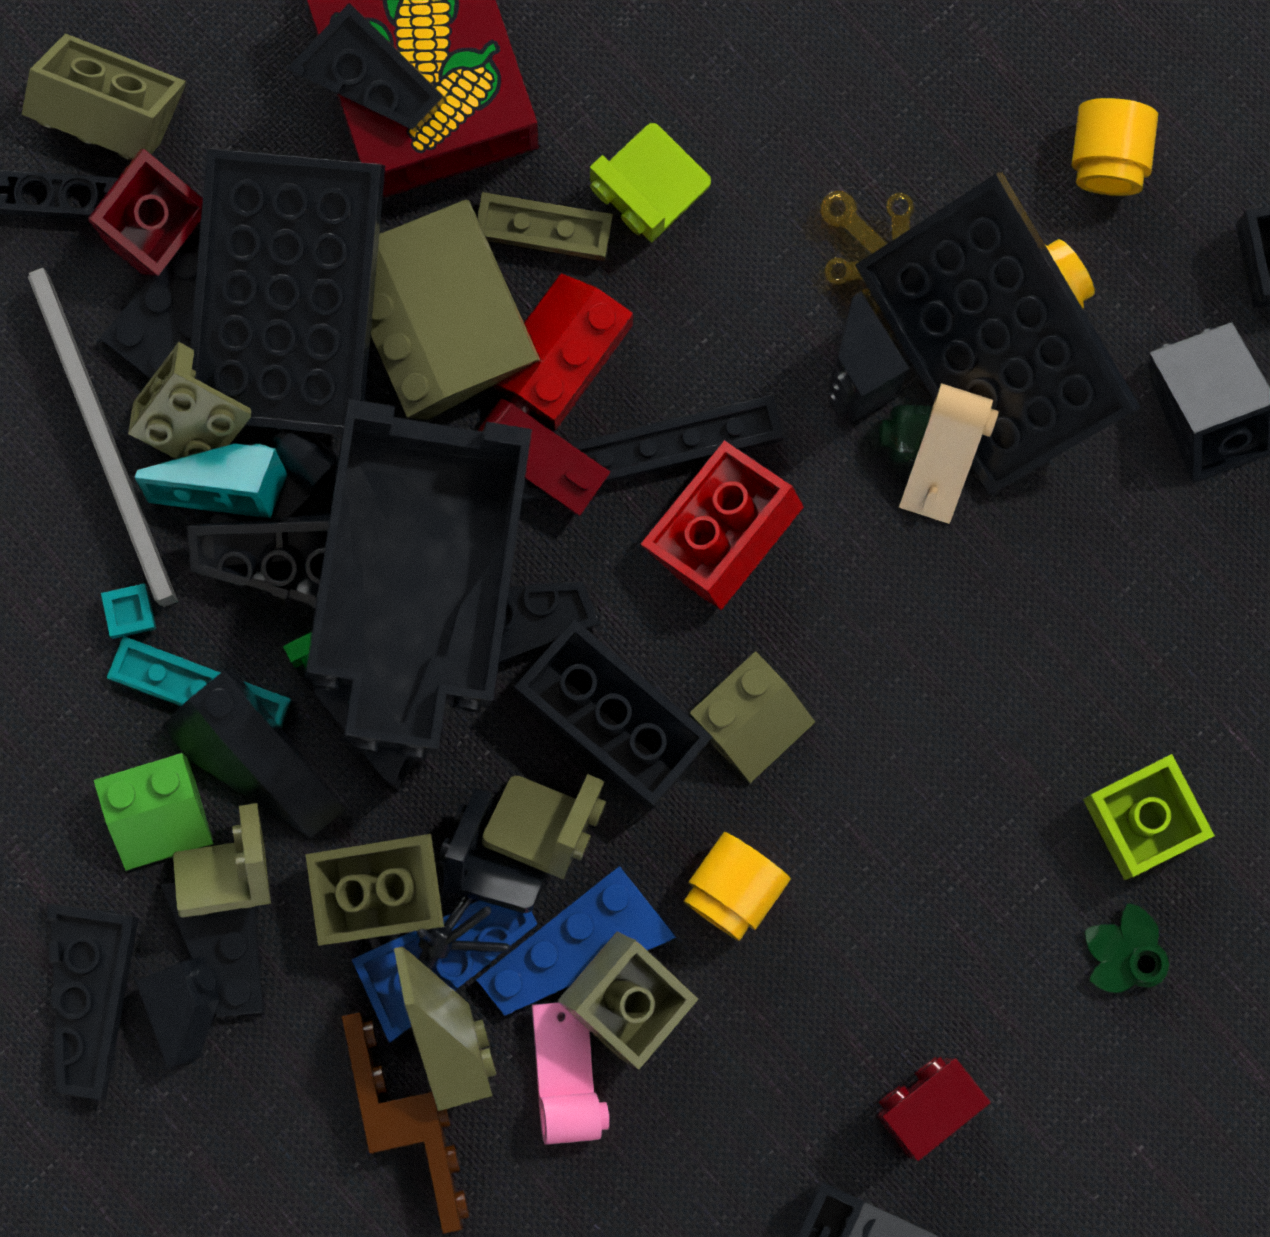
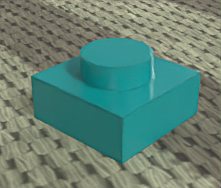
M145 583L101 593L108 631L112 639L156 630L149 590Z

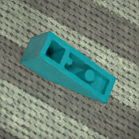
M230 444L139 469L134 478L148 503L271 518L288 474L274 448L262 444H254L252 446Z

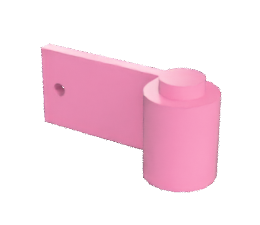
M559 1002L532 1005L540 1122L544 1144L600 1140L602 1130L609 1129V1112L607 1103L599 1102L597 1094L594 1093L589 1030Z

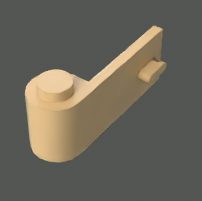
M942 383L940 384L899 508L950 524L982 435L990 437L994 429L999 411L991 409L992 399Z

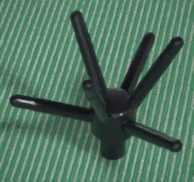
M463 896L444 924V927L418 930L417 935L420 937L418 945L422 949L418 960L432 971L438 958H446L450 950L508 952L510 945L507 943L457 940L490 915V907L482 908L453 930L473 900Z

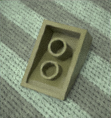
M431 834L305 854L318 946L414 932L419 929L427 930L444 927Z
M405 947L394 948L405 1007L438 1111L492 1096L488 1077L497 1074L490 1048L482 1050V1048L490 1046L483 1019L474 1021L469 1003Z

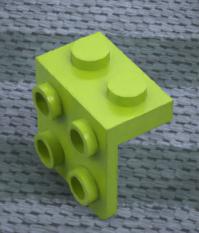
M655 123L648 124L610 161L602 155L590 166V188L605 204L611 202L622 213L621 218L629 229L637 235L642 233L651 243L706 192L711 184L710 176Z

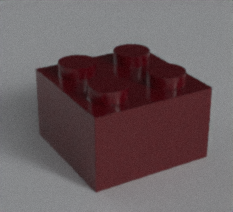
M941 1057L932 1058L914 1073L919 1079L908 1089L904 1085L902 1087L899 1085L878 1102L883 1109L875 1116L909 1159L915 1161L922 1159L991 1103L956 1058H946L944 1060Z

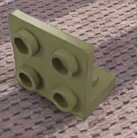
M180 342L177 343L134 400L128 432L131 436L175 459L230 445L251 418V409L195 379L196 371L192 369L194 350Z
M257 803L239 806L241 825L232 826L234 843L178 851L173 854L179 917L202 916L214 912L271 904L265 846Z

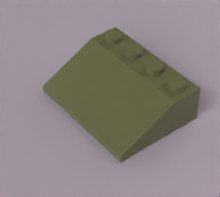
M463 200L379 234L371 337L407 418L429 420L540 361L469 200Z

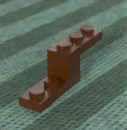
M360 1012L342 1016L369 1154L424 1142L443 1234L462 1230V1219L469 1218V1210L464 1190L457 1192L455 1190L452 1173L460 1172L455 1144L446 1146L443 1128L451 1126L448 1109L438 1111L432 1092L381 1103L380 1094L387 1092V1085L382 1065L374 1067L371 1048L378 1047L373 1020L365 1021L363 1013Z

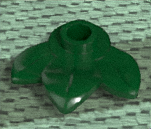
M1131 903L1127 904L1122 913L1119 926L1101 924L1085 930L1084 935L1087 948L1092 956L1100 962L1090 976V982L1106 992L1121 993L1133 985L1148 988L1158 985L1165 979L1169 970V960L1165 951L1158 946V925L1139 906ZM1142 956L1150 958L1153 963L1152 970L1147 974L1142 973L1137 967V962Z

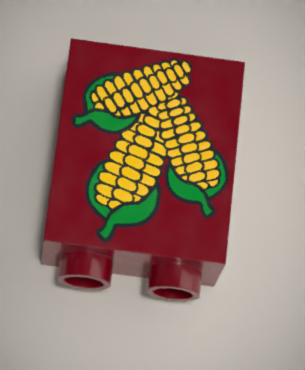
M306 0L317 36L350 3L447 98L438 110L415 132L337 94L359 162L386 165L383 198L539 148L537 120L496 0Z

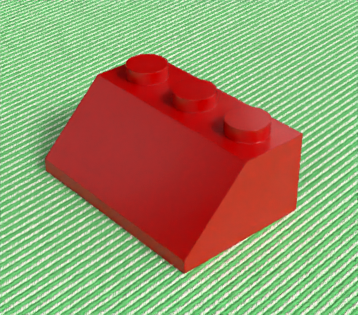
M562 273L524 323L540 361L492 386L509 399L513 396L524 402L534 411L533 416L555 431L633 326V312L597 287Z
M724 440L643 540L641 545L684 585L719 610H722L804 506L792 485Z

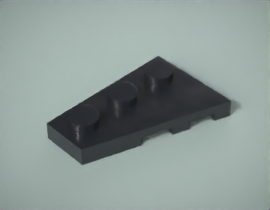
M350 3L287 68L415 132L447 100Z

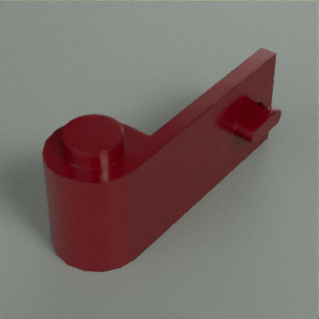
M513 396L509 401L500 398L477 431L482 432L486 422L532 429L525 479L580 517L610 474V471L532 418L531 415L534 411L521 400Z

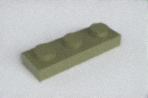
M482 192L477 219L487 241L605 261L613 214Z

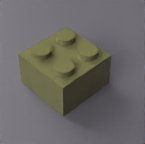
M616 932L559 998L558 1002L617 1057L639 1070L697 1002L698 998L635 939Z

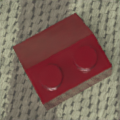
M141 148L89 216L88 220L108 247L141 274L159 276L200 222L203 198L148 151Z

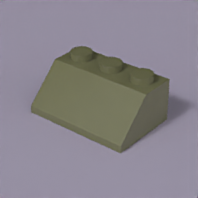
M65 33L30 69L21 115L36 120L44 127L57 128L77 136L82 142L97 144L117 152L125 159L133 160L141 148L152 154L160 145L185 89L186 81Z

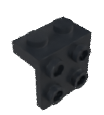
M475 788L468 805L460 804L454 821V830L456 832L453 839L445 838L441 847L439 864L444 865L443 890L517 912L529 913L536 904L548 873L488 849L482 844L483 833L491 818L492 793Z

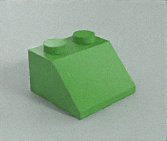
M183 753L94 780L106 825L126 871L171 858L175 852L214 845L190 761Z

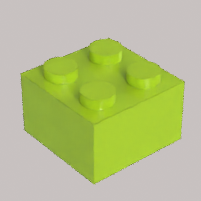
M1172 754L1083 799L1124 880L1132 878L1214 837Z

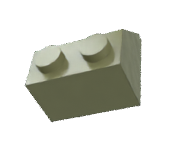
M756 651L689 713V717L713 736L709 742L749 784L815 723L788 684Z

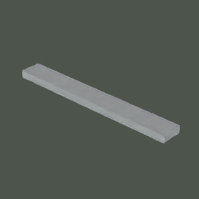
M44 268L30 272L28 276L29 282L154 599L163 607L178 602L52 280Z

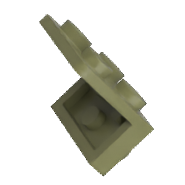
M588 774L575 799L524 777L512 776L483 833L482 844L488 849L564 879L573 858L581 861L591 838V835L585 833L588 825L596 827L603 813L606 801L599 799L604 781Z

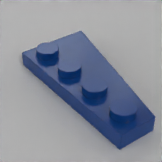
M619 866L476 980L506 1016L571 986L616 932L635 939L647 951L675 939L676 936Z
M477 901L467 907L453 930L486 906L491 908V914L457 940L507 943L511 947L538 924L532 911L521 913L483 901ZM451 914L443 917L444 924L446 923ZM418 931L410 932L352 959L389 1043H392L412 1027L405 1007L394 948L403 946L418 959L422 951L418 945L420 937L417 935ZM450 950L446 958H438L432 972L456 991L503 952Z

